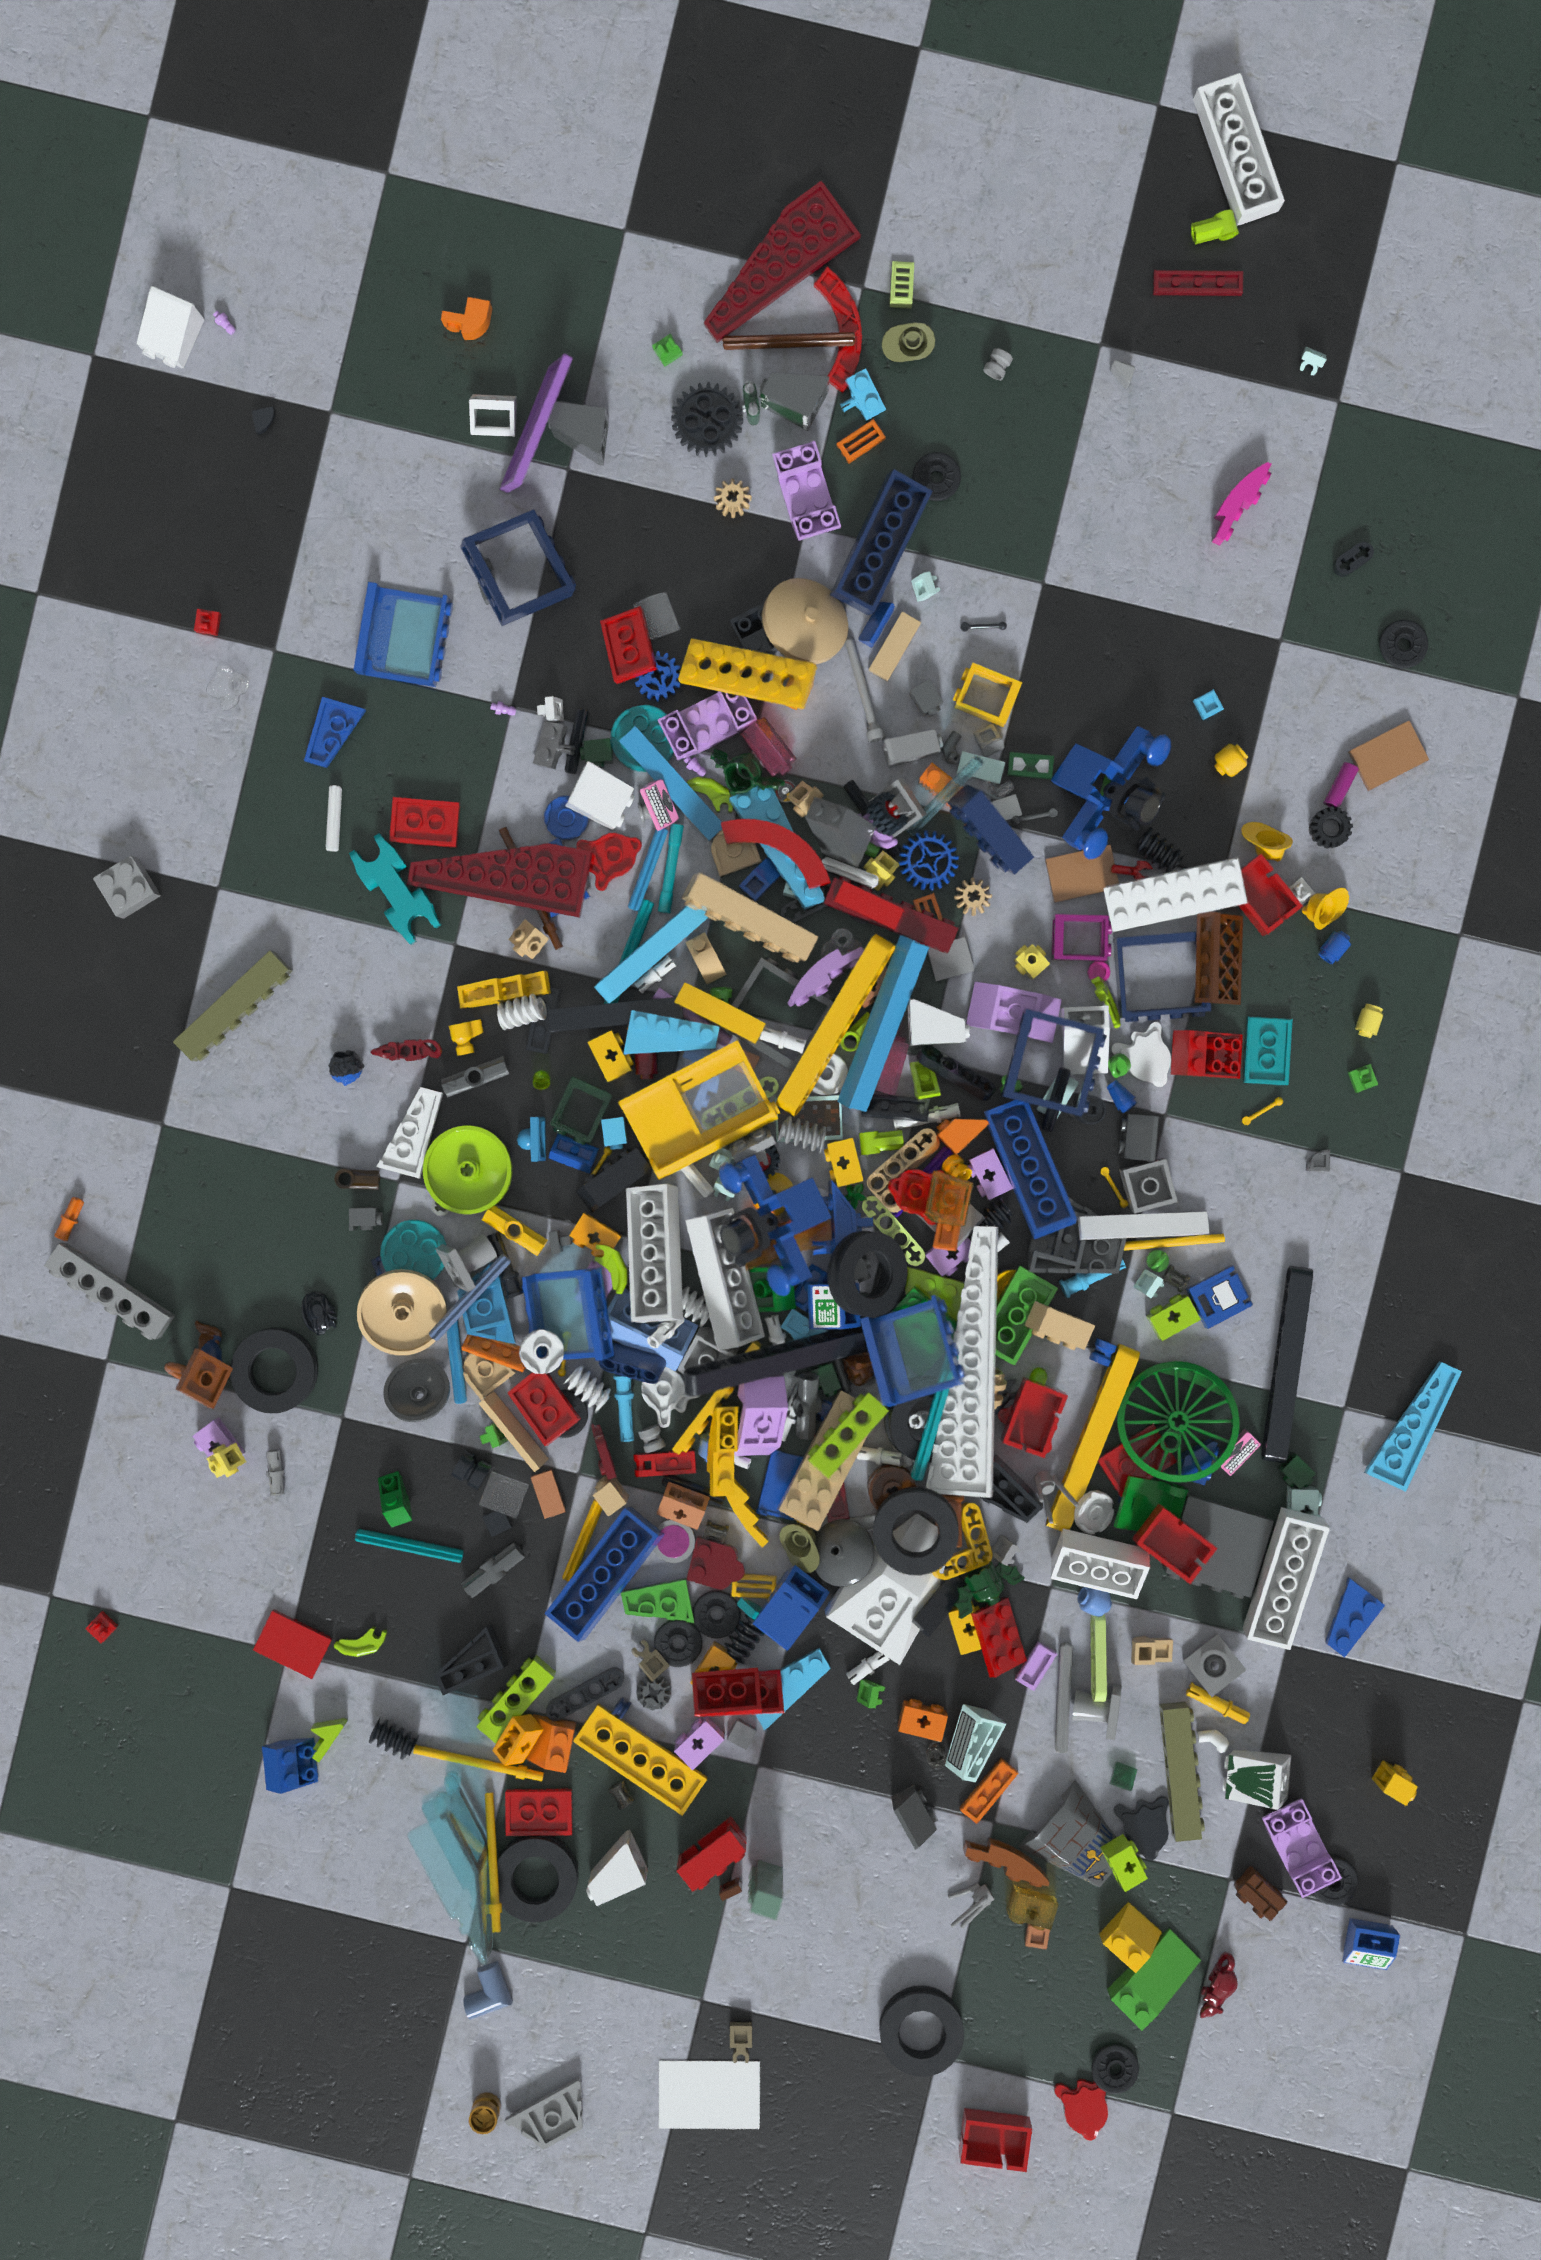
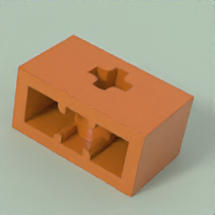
M916 1699L904 1700L897 1725L898 1731L942 1742L948 1719L947 1711L940 1705L931 1704L930 1707L922 1705V1702ZM923 1715H926L927 1719H924L923 1722H920L919 1719H922Z

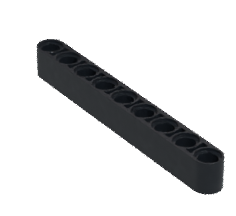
M1289 1266L1286 1274L1261 1450V1458L1264 1461L1286 1463L1288 1457L1313 1282V1269Z
M860 1324L861 1327L836 1329L688 1367L683 1371L685 1393L689 1396H699L866 1352L868 1348L862 1325Z

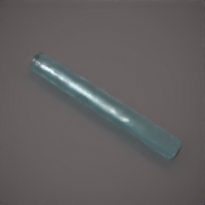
M974 756L924 808L927 815L907 828L906 831L911 836H915L982 767L984 761L979 756Z

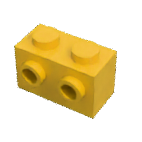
M1383 1760L1372 1777V1780L1385 1794L1405 1806L1416 1796L1418 1786L1412 1781L1413 1777L1407 1773L1406 1769L1396 1763L1392 1766Z

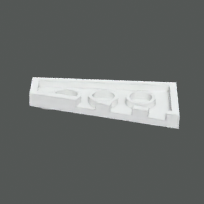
M420 1087L407 1110V1114L397 1128V1132L376 1167L421 1178L423 1162L432 1137L443 1095L442 1092Z

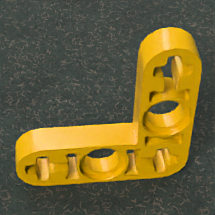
M970 1502L961 1504L962 1530L967 1549L953 1554L951 1559L944 1565L952 1566V1568L945 1569L944 1574L940 1573L939 1570L933 1572V1576L936 1578L948 1580L985 1566L992 1560L991 1546L978 1505ZM968 1509L973 1510V1512L970 1513V1516H966V1512H968ZM977 1527L980 1535L978 1539L973 1540L971 1531ZM980 1551L985 1552V1555L982 1556V1559L978 1558ZM961 1556H964L967 1561L964 1568L958 1566V1559Z

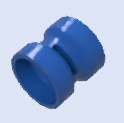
M1097 1338L1095 1341L1096 1348L1091 1352L1089 1359L1110 1367L1112 1362L1111 1356L1116 1352L1118 1346Z

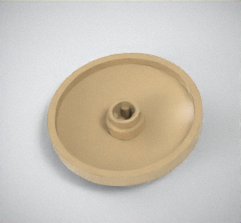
M789 579L777 585L766 598L762 611L764 630L773 646L787 658L820 664L833 658L845 644L848 635L846 612L841 602L831 596V591L824 585L810 579Z
M407 1269L392 1270L375 1277L362 1291L357 1307V1321L363 1336L375 1348L392 1355H411L430 1347L435 1340L430 1337L429 1332L447 1314L446 1300L438 1285L426 1275Z

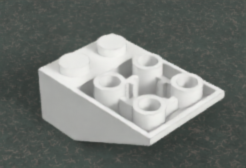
M1108 1006L1061 1008V1018L1105 1029L1104 1034L1107 1035L1106 1042L1103 1048L1100 1047L1098 1056H1101L1098 1069H1094L1093 1074L1108 1073ZM1061 1025L1063 1067L1070 1069V1075L1085 1074L1095 1034Z

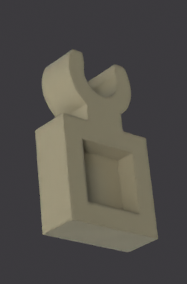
M642 1640L639 1643L643 1646V1651L639 1652L634 1647L631 1649V1652L635 1657L642 1659L638 1664L651 1681H654L670 1665L656 1649L651 1653L648 1643Z
M730 2022V2048H736L733 2051L734 2063H737V2056L740 2054L745 2056V2063L749 2062V2051L747 2048H752V2022Z

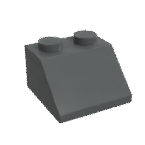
M1125 1114V1118H1122L1120 1123V1131H1123V1140H1119L1118 1153H1121V1158L1155 1161L1159 1117Z
M914 1784L891 1798L893 1810L916 1850L937 1830L935 1822L938 1819L932 1808L928 1810L925 1804L927 1798L922 1789L917 1790Z

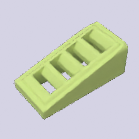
M892 261L889 307L912 309L915 262ZM896 268L909 269V273L896 272ZM896 277H909V281L896 280ZM896 285H905V286H908V289H905V288H895V286H896ZM895 293L908 294V297L895 296Z

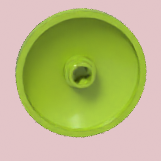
M458 1126L443 1132L428 1148L423 1162V1179L431 1197L443 1208L458 1214H477L495 1206L506 1194L512 1179V1160L504 1143L492 1132L476 1126Z

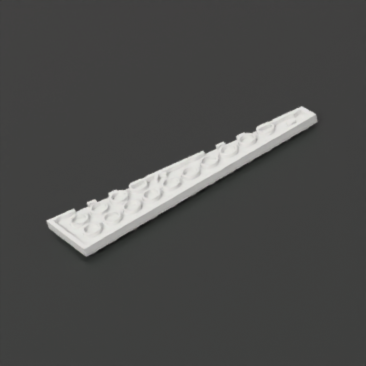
M974 1226L968 1256L969 1262L965 1273V1284L961 1294V1306L958 1311V1322L953 1342H956L959 1349L958 1362L963 1365L966 1376L963 1377L965 1384L949 1389L936 1441L933 1446V1457L926 1488L939 1494L991 1498L993 1496L998 1227Z

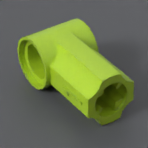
M1225 210L1216 214L1213 218L1191 224V236L1195 245L1218 238L1220 241H1224L1239 234L1233 210Z
M868 1012L846 1032L840 1042L843 1050L852 1052L858 1048L870 1016ZM851 1035L855 1037V1047L848 1048L845 1046L844 1039L846 1036Z
M902 1130L859 1133L861 1155L899 1150L904 1146Z

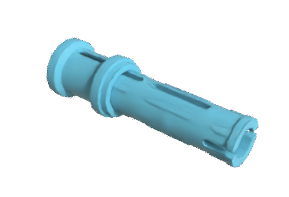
M1123 1259L1121 1261L1120 1270L1126 1268ZM1075 1273V1276L1069 1279L1059 1280V1285L1068 1299L1071 1294L1082 1289L1085 1291L1090 1284L1111 1274Z
M615 1374L613 1375V1379L616 1380V1393L614 1396L618 1400L620 1441L629 1442L634 1440L631 1405L634 1392H632L631 1378Z

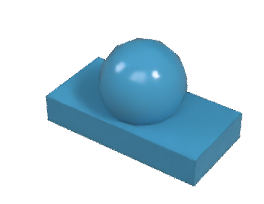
M530 1117V1128L523 1129L517 1136L518 1145L524 1150H531V1162L546 1160L545 1117Z

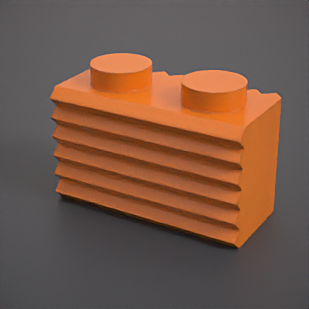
M934 763L928 766L918 781V785L922 784L925 790H929V793L932 792V796L936 795L939 801H943V804L946 803V806L949 807L950 805L947 802L963 788L961 784Z

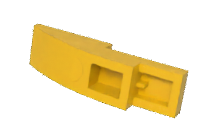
M737 1406L715 1407L708 1442L707 1472L710 1473V1495L713 1497L734 1495V1452H738Z

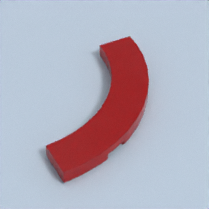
M827 266L814 283V288L824 296L831 306L837 320L839 332H854L855 345L839 346L835 363L827 375L830 378L829 383L841 393H844L848 387L845 380L855 374L859 363L862 343L861 322L855 301L852 299L846 285Z
M737 819L721 822L727 845L735 843H761L780 851L798 866L806 879L809 890L831 883L828 873L816 852L807 842L789 829L775 823L757 819Z

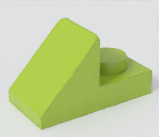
M918 1061L910 1062L909 1068L914 1083V1096L917 1099L940 1096L935 1072L926 1068Z
M346 1718L313 1724L310 1730L320 1736V1739L313 1748L316 1751L312 1757L317 1762L321 1761L348 1720Z

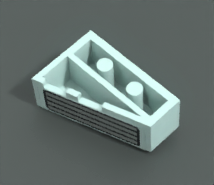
M963 1704L945 1766L962 1780L976 1782L1006 1723L989 1710Z

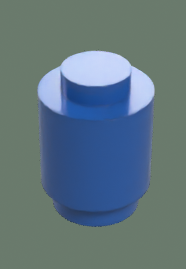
M1333 931L1320 947L1321 951L1318 955L1324 961L1333 965L1335 961H1339L1351 946L1349 942L1350 937L1342 931L1338 933Z

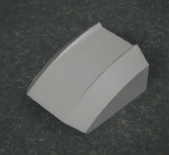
M700 1327L677 1370L683 1375L684 1369L734 1356L737 1354L739 1347L718 1350L713 1330L710 1327Z

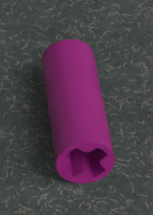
M1348 762L1343 763L1323 802L1325 805L1340 808L1359 768Z

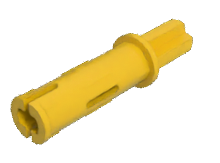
M1192 1682L1190 1683V1689L1187 1688L1186 1696H1190L1219 1711L1224 1717L1228 1716L1242 1724L1248 1722L1250 1718L1248 1711L1234 1705L1231 1700L1226 1701L1216 1695L1211 1697L1205 1689Z

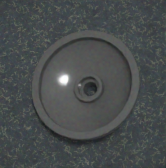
M413 1359L406 1361L389 1374L384 1385V1401L389 1411L403 1421L421 1422L437 1415L446 1405L450 1395L449 1378L444 1369L431 1360ZM419 1394H423L422 1398L417 1399Z
M838 1519L824 1525L816 1534L815 1545L819 1552L820 1562L815 1571L822 1580L834 1586L844 1587L853 1585L866 1576L873 1563L874 1545L870 1534L862 1525L852 1520ZM838 1547L839 1553L835 1555L834 1550Z

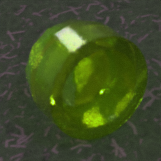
M539 1070L533 1075V1086L536 1089L544 1090L550 1086V1076L546 1071Z
M1037 1367L1031 1371L1029 1379L1045 1385L1048 1374L1044 1368Z

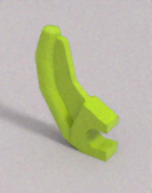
M695 777L687 780L686 783L695 792L706 794L709 797L716 812H720L722 804H727L729 807L728 813H733V806L729 801L731 795L728 788L711 778Z
M1096 977L1091 980L1097 989L1094 992L1101 1002L1104 1001L1105 1005L1108 1006L1114 1028H1119L1121 1022L1116 1003L1105 981L1101 977Z
M596 1244V1249H602L604 1255L602 1257L595 1256V1261L611 1273L613 1289L616 1290L617 1294H622L627 1285V1267L620 1252L608 1245Z
M372 1626L357 1640L340 1639L336 1641L334 1648L344 1655L355 1657L375 1653L385 1641L387 1630H383L381 1636L377 1637L374 1634L376 1627Z

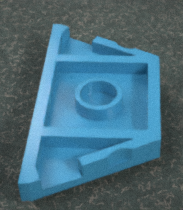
M490 1263L480 1273H477L472 1278V1281L475 1283L493 1263ZM498 1276L464 1312L463 1319L468 1335L515 1344L516 1340L504 1290ZM463 1289L457 1291L459 1300L467 1291Z

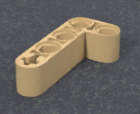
M928 1128L921 1130L868 1177V1188L890 1212L895 1213L902 1209L899 1208L897 1203L888 1205L889 1198L893 1196L888 1190L889 1180L896 1178L906 1170L916 1169L936 1152L940 1146V1140L936 1133ZM929 1138L932 1142L929 1144L925 1139ZM918 1145H920L921 1148H923V1151H922V1152H921V1150L919 1149ZM911 1151H916L917 1155L914 1159H907V1155ZM900 1166V1171L897 1174H891L892 1167ZM878 1180H882L883 1186L879 1189H874V1184Z

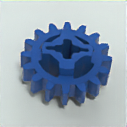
M657 651L655 656L657 672L661 675L662 684L654 678L655 670L644 675V677L643 675L635 677L639 679L635 682L636 687L642 686L640 693L644 694L647 692L649 700L653 695L656 697V701L660 700V696L667 700V694L670 692L675 695L676 693L673 688H680L681 686L677 682L679 673H676L681 670L680 665L674 666L676 659L668 660V653L661 657L660 652ZM657 662L665 663L668 666L662 667ZM673 676L670 685L666 687L667 680ZM653 685L659 690L650 689L648 686Z

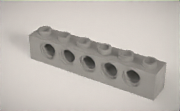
M66 1242L57 1245L44 1265L50 1269L48 1272L56 1278L62 1277L68 1281L67 1285L77 1291L80 1289L86 1293L85 1297L94 1303H101L105 1306V1311L112 1315H119L123 1318V1323L130 1327H137L147 1339L161 1338L175 1317L173 1313ZM70 1262H72L76 1267V1271L74 1274H72L68 1269V1265ZM88 1275L94 1278L93 1286L87 1283ZM106 1287L111 1288L113 1291L111 1298L105 1295ZM125 1299L131 1302L130 1310H126L123 1306ZM144 1311L150 1316L148 1323L142 1320V1313Z

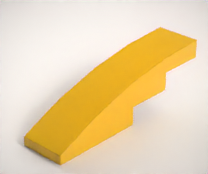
M548 971L527 975L519 974L501 979L493 978L457 987L461 1009L503 1003L508 1000L514 1001L515 998L520 1000L522 996L529 998L532 993L536 996L551 993Z
M685 982L674 1001L691 1012L756 1044L766 1023Z
M734 1478V1495L726 1496L743 1526L763 1548L769 1542V1537L755 1524L759 1520V1515L746 1503L750 1498V1493Z

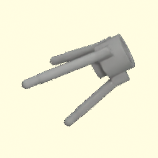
M1041 1471L1035 1475L1034 1481L1037 1486L1039 1501L1044 1502L1050 1524H1053L1054 1521L1047 1494L1054 1491L1055 1484L1075 1507L1079 1506L1074 1497L1060 1483L1057 1475L1051 1476L1049 1471Z
M977 1883L970 1888L948 1895V1899H952L971 1892L975 1893L972 1895L975 1904L952 1922L951 1927H955L968 1917L960 1925L963 1929L985 1907L995 1900L985 1884L980 1887Z

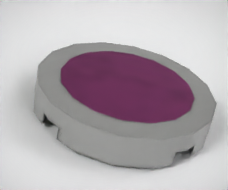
M670 1519L663 1520L656 1526L665 1534L653 1550L660 1559L668 1563H678L691 1555L696 1539L691 1527Z

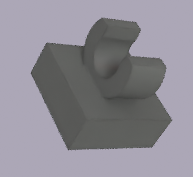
M559 1230L548 1232L552 1254L563 1252L562 1246L572 1244V1239L569 1235L560 1237Z

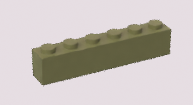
M269 950L173 1041L174 1044L190 1061L204 1060L210 1054L209 1050L214 1045L218 1046L226 1039L225 1034L230 1030H236L242 1024V1018L246 1015H252L258 1009L257 1004L262 1000L266 1001L274 994L273 989L277 985L282 986L290 979L291 968L274 951Z
M1186 1702L1159 1704L1172 1836L1175 1842L1201 1840L1202 1831H1205L1203 1817L1200 1818L1199 1811L1203 1809L1202 1798L1198 1796L1197 1791L1201 1784L1199 1774H1196L1195 1766H1198L1197 1752L1193 1751V1744H1196L1195 1731L1191 1730V1722H1194L1193 1709L1189 1708Z

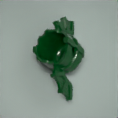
M714 748L713 754L710 756V759L716 763L715 768L723 769L725 782L731 790L730 794L734 796L737 793L748 792L756 787V785L760 786L762 790L766 788L778 790L779 786L785 785V780L774 775L762 777L763 768L761 763L752 753L737 755L729 762L727 753Z
M991 1560L988 1567L969 1571L964 1580L966 1586L957 1588L959 1597L954 1605L958 1609V1618L962 1619L972 1613V1597L976 1602H987L988 1606L998 1603L1000 1601L999 1595L1004 1589L1001 1578H1004L1011 1585H1016L1025 1579L1017 1571V1566L1010 1567L999 1562L995 1567Z

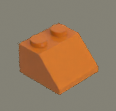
M945 1119L936 1127L939 1130L936 1135L954 1154H958L989 1122L978 1119Z
M533 1714L535 1720L544 1730L526 1759L543 1769L566 1773L577 1722L562 1719L552 1721L546 1716Z

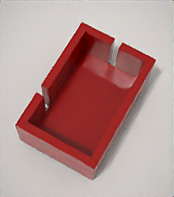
M1260 854L1241 868L1247 903L1238 906L1260 934L1264 936L1273 931L1284 922L1283 920L1288 919L1303 905L1277 873L1270 877L1266 876L1267 873L1274 869L1265 857Z
M1023 1377L1000 1438L1002 1443L1020 1450L1023 1447L1026 1452L1045 1458L1059 1422V1417L1053 1414L1055 1410L1059 1414L1062 1413L1068 1395L1063 1391Z
M1160 1503L1132 1538L1137 1545L1189 1584L1193 1582L1202 1570V1567L1195 1561L1197 1557L1206 1564L1218 1549L1212 1542L1180 1518H1177Z
M730 1816L698 1840L697 1843L703 1850L699 1851L695 1844H693L678 1855L676 1871L692 1892L697 1888L702 1889L710 1882V1878L714 1875L720 1876L727 1870L729 1864L733 1861L737 1863L745 1856L747 1837Z
M964 2108L958 2150L960 2164L1002 2169V2154L1004 2155L1007 2170L1027 2172L1032 2136L1030 2117Z

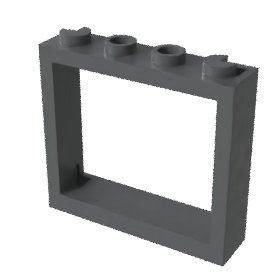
M769 957L766 960L761 958L731 1006L739 1008L763 967L795 987L800 981L796 979L797 974L786 968L785 971L777 967L779 963ZM828 993L818 997L816 994L811 996L827 1006L807 1039L803 1053L799 1052L794 1061L760 1040H757L756 1044L735 1033H730L789 1070L794 1071L834 1003L835 998Z

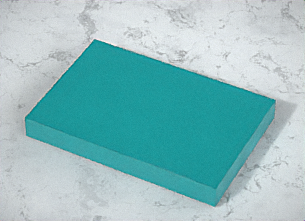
M1247 1017L1243 1083L1289 1085L1293 1019Z

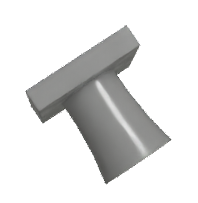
M483 1234L459 1252L455 1248L443 1244L435 1248L455 1287L468 1292L476 1288L469 1274L498 1259L493 1246Z
M1218 1634L1183 1661L1211 1697L1246 1671L1245 1667ZM1211 1662H1218L1219 1668L1212 1670L1210 1667Z
M1113 1684L1111 1699L1106 1698L1105 1702L1093 1701L1091 1694L1076 1689L1072 1721L1085 1720L1108 1723L1106 1739L1115 1740L1122 1685Z

